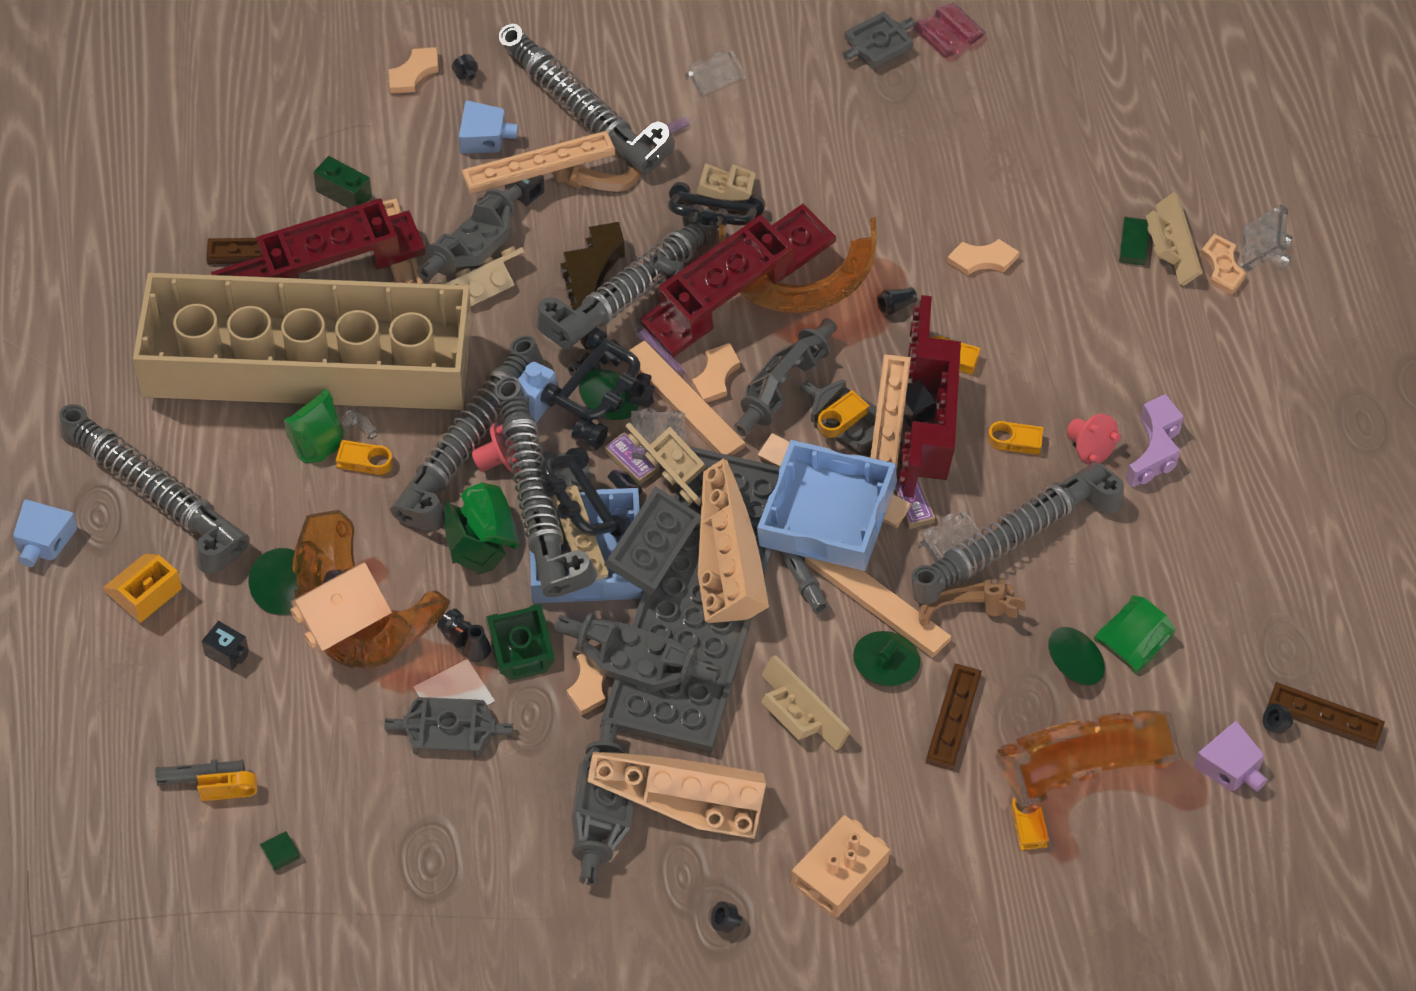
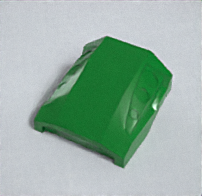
M327 389L321 391L320 395L291 417H287L284 420L287 437L295 450L297 458L303 463L322 462L340 448L344 430L340 425L333 398Z
M484 482L468 487L461 495L464 501L461 512L467 518V523L480 541H488L517 549L520 546L519 535L501 487Z
M1133 595L1120 612L1097 632L1093 640L1097 643H1102L1130 666L1132 672L1136 675L1174 636L1176 629L1167 615L1149 600Z

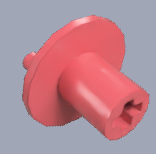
M1104 413L1096 414L1087 421L1076 418L1071 421L1067 428V437L1076 443L1079 459L1088 465L1093 462L1102 463L1114 450L1116 442L1121 439V435L1118 434L1117 422L1112 416Z
M494 423L490 427L492 442L472 451L473 460L481 472H486L502 463L511 472L513 465L509 463L508 447L505 446L507 439L503 437V425L499 423ZM508 441L509 446L514 444L513 441ZM510 449V454L514 455L516 453L515 449ZM512 458V463L516 464L518 459ZM515 466L514 472L518 473L520 468Z

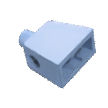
M465 101L459 132L460 153L499 152L502 148L503 138L518 139L519 125L505 123V110L502 108Z
M531 362L526 366L525 371L518 380L529 396L528 407L530 416L537 423L549 407L540 401L542 391L549 383H553L558 387L559 385L556 373L553 370L539 363Z
M25 499L13 534L16 548L22 552L18 559L19 562L27 567H33L38 557L54 560L78 528L74 513Z

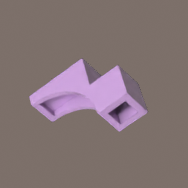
M1166 394L1143 404L1140 421L1147 431L1149 447L1138 460L1129 465L1126 481L1131 487L1146 484L1155 476L1163 472L1169 473L1177 466L1180 450L1171 439L1180 433L1184 416Z

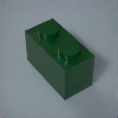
M329 155L313 171L316 192L346 208L367 203L372 198L370 177Z

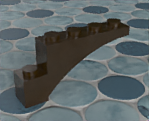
M619 222L590 226L589 237L585 238L586 248L564 252V263H560L562 278H567L568 283H565L566 295L568 299L572 298L573 303L570 304V308L574 311L582 305L583 300L588 295L596 292L597 288L602 286L614 264L620 258L625 257V241ZM588 333L585 337L582 338L585 349H590L586 346L587 338L590 333Z

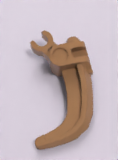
M582 164L551 172L553 176L557 177V182L567 183L573 188L581 189L584 186L612 192L628 190L636 185L642 175L634 166L626 173L614 175L582 166Z
M985 579L974 584L949 587L940 592L939 599L936 602L921 604L919 623L921 626L928 625L933 613L941 606L963 602H985V612L988 615L1000 616L1005 613L1009 617L1016 618L1018 616V609L1023 611L1026 609L1025 599L1014 596V586L1006 584V579H1000V583H992L991 579Z

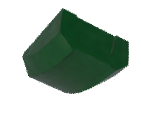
M446 502L445 534L452 564L458 563L477 571L478 575L493 571L506 555L502 545L488 541L481 542L467 523V518L462 514L461 508Z
M541 603L531 605L525 609L486 616L485 621L500 674L511 680H517L546 673L555 662Z

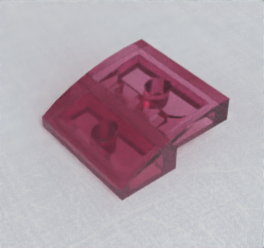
M955 3L938 7L934 16L916 21L914 30L944 58L959 53L978 41L985 34V31Z

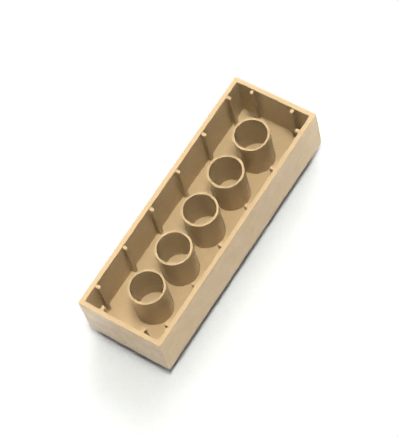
M148 273L133 354V363L141 396L149 398L308 404L320 395L321 391L327 389L333 398L334 405L464 410L472 331L469 286Z

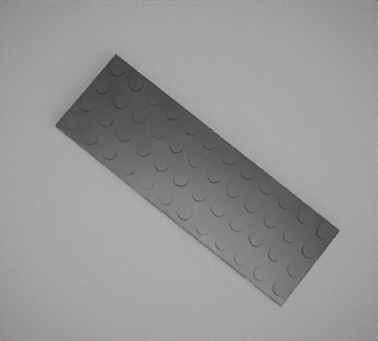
M690 447L707 466L703 471L723 458L728 461L751 521L765 578L773 549L759 546L757 527L768 498L777 485L780 467ZM703 471L688 484L689 488L701 501ZM678 484L674 498L701 515V507L695 502L689 504L679 493L683 488ZM700 518L653 594L649 595L643 591L632 626L674 639L690 649L691 647H696L698 650L697 660L721 667L717 682L712 684L692 676L685 686L678 684L657 691H651L615 679L601 723L611 721L612 728L615 722L618 724V730L712 752L752 618L716 623L705 621L698 579ZM668 665L665 673L681 672L682 668Z

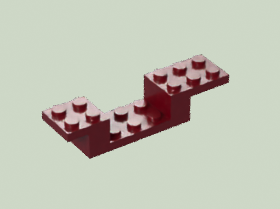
M380 198L257 236L260 257L212 271L211 275L299 279L298 274L367 252H370L378 270L425 255L426 249L410 211L407 210L388 216L383 201Z
M804 203L773 225L762 215H759L658 287L660 304L642 316L640 323L674 358L714 329L712 318L714 310L764 275L776 285L834 244L836 236Z
M921 295L920 304L914 305L913 321H911L909 337H911L913 342H909L908 357H911L910 362H912L910 363L908 379H911V383L921 380L928 392L937 393L936 403L939 404V409L936 411L935 424L913 421L911 431L905 432L904 448H902L900 456L902 469H900L898 483L899 486H903V497H914L918 477L947 480L955 450L961 341L929 337L932 296Z

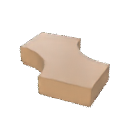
M437 47L412 49V54L405 64L389 69L390 94L416 92V86L422 78L439 72Z
M1213 234L1202 248L1200 256L1205 258L1212 267L1213 274L1210 284L1232 296L1244 281L1246 273L1238 267L1234 260L1233 253L1235 252L1236 245Z
M1000 239L985 246H974L962 242L947 257V263L968 276L974 271L981 269H991L1004 273L1017 260L1019 251Z
M730 343L707 350L705 352L707 361L705 370L701 375L692 379L694 390L706 403L727 396L726 380L733 372L740 368V361Z
M601 643L595 646V648L600 652L602 646ZM584 653L576 656L580 675L575 684L567 689V696L581 716L606 703V698L602 692V685L607 676L600 674Z

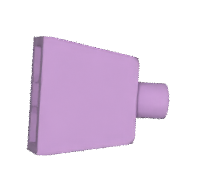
M1236 721L1198 752L1194 764L1196 769L1229 791H1235L1245 782L1257 792L1268 780L1258 771L1264 759L1262 751Z

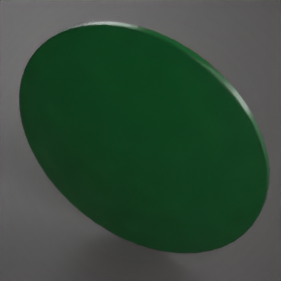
M604 369L592 370L579 384V393L589 409L599 407L604 395L608 391H612L617 385L620 374ZM624 392L621 395L624 398L621 409L618 412L609 410L603 417L610 420H625L637 412L639 405L627 403Z
M289 548L272 549L262 554L254 562L249 573V590L256 604L263 610L277 615L291 614L290 609L293 608L291 601L315 588V573L311 563L301 553Z
M1060 627L1051 633L1048 641L1050 656L1056 667L1067 678L1085 686L1095 685L1102 680L1105 674V662L1099 648L1087 635L1070 627Z
M877 631L869 633L862 637L854 648L853 660L859 673L872 683L881 686L903 685L915 677L920 667V656L914 644L902 635L894 632Z

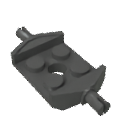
M844 379L827 385L822 389L817 388L806 380L800 388L801 391L813 397L814 404L811 412V421L816 425L818 424L819 414L851 391L846 388V381ZM862 398L870 405L867 409L869 414L837 438L860 453H865L872 450L877 407ZM829 418L823 420L822 424L828 428H836L840 425V422ZM900 440V447H899V448H901L902 445H903V441H901V440Z
M418 697L413 701L407 715H403V720L385 718L384 725L385 730H402V732H405L413 754H418V749L475 751V757H480L495 734L513 736L512 723L495 724V719H492L486 702L474 699ZM451 717L456 720V723L446 727L441 724V721L444 718Z

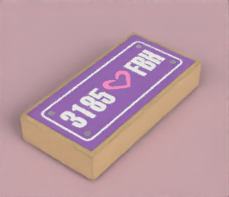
M624 432L605 445L604 452L624 472H628L641 485L658 473L660 466L657 465L655 467L645 456L646 452L641 447L638 448Z
M919 478L914 497H903V486L898 485L899 479H897L894 495L910 502L911 505L904 517L908 529L935 523V516Z

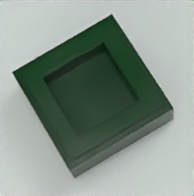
M287 831L260 843V848L273 871L300 859L299 852Z

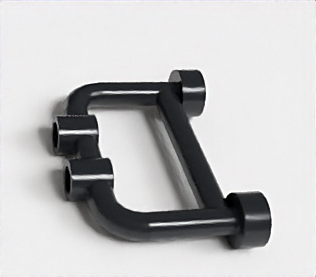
M676 182L669 191L670 201L668 202V209L672 213L687 217V220L692 224H697L701 220L712 221L716 228H724L727 224L745 226L754 218L762 215L766 207L764 199L758 195L750 196L745 203L715 199L692 194L690 187L684 182ZM690 203V204H695V205H692L691 207H687V206H682V205H679V204ZM702 206L718 208L719 210H704ZM727 210L745 213V215L729 214ZM692 212H697L699 217L694 216ZM717 216L723 217L725 221H720Z
M594 328L587 338L586 346L593 349V352L562 389L553 383H549L542 391L540 397L542 403L550 407L557 404L583 419L596 420L602 418L609 410L618 412L624 403V398L621 395L625 391L630 394L635 392L639 384V380L636 377L641 367L638 357L608 340L607 333L599 328ZM606 351L630 364L629 370L620 375L617 385L612 391H608L604 395L601 404L596 409H587L568 398Z
M571 448L565 455L550 457L544 460L541 466L542 474L546 480L543 484V491L547 496L557 497L560 502L557 507V513L560 518H570L575 527L588 536L610 533L614 537L624 535L631 521L627 515H611L583 471V468L589 462L588 453L584 448ZM567 466L603 523L591 525L582 518L579 503L570 499L566 492L565 481L562 478H557L552 468Z

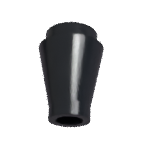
M913 287L883 290L881 294L877 295V306L880 312L889 315L917 301V293Z
M472 625L468 628L463 647L466 657L474 662L485 660L491 653V644L484 633V628L480 625Z

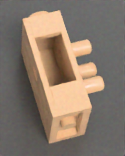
M361 563L292 600L293 608L290 609L295 621L298 624L302 622L307 631L304 637L311 649L316 648L317 652L333 646L392 613L366 563Z
M844 815L795 866L791 873V884L837 919L888 864L890 849L881 838H874L865 831L860 822L851 820Z

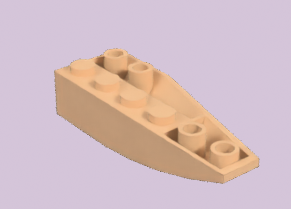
M724 458L703 471L698 579L704 617L708 623L748 620L769 607L755 534L737 482L728 461Z
M605 752L592 753L587 779L592 784L696 829L755 839L766 786L764 773L682 759Z

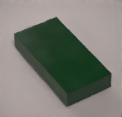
M1124 217L1119 262L1145 265L1149 233L1147 229L1149 225L1146 219Z

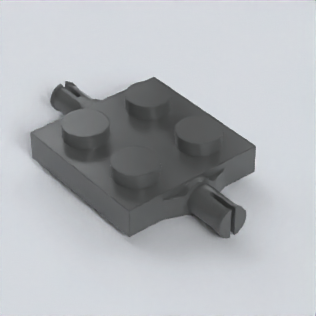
M884 11L845 31L844 38L852 48L842 52L844 60L849 61L856 56H860L874 69L913 49V41L905 31L915 27V21L912 17H909L899 23L891 19Z

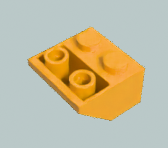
M144 553L102 589L141 623L182 589L178 570L163 557L157 554Z

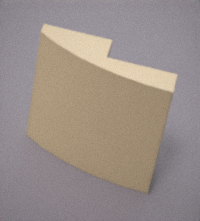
M705 163L696 193L722 200L749 199L756 173L732 164L730 171L727 172Z

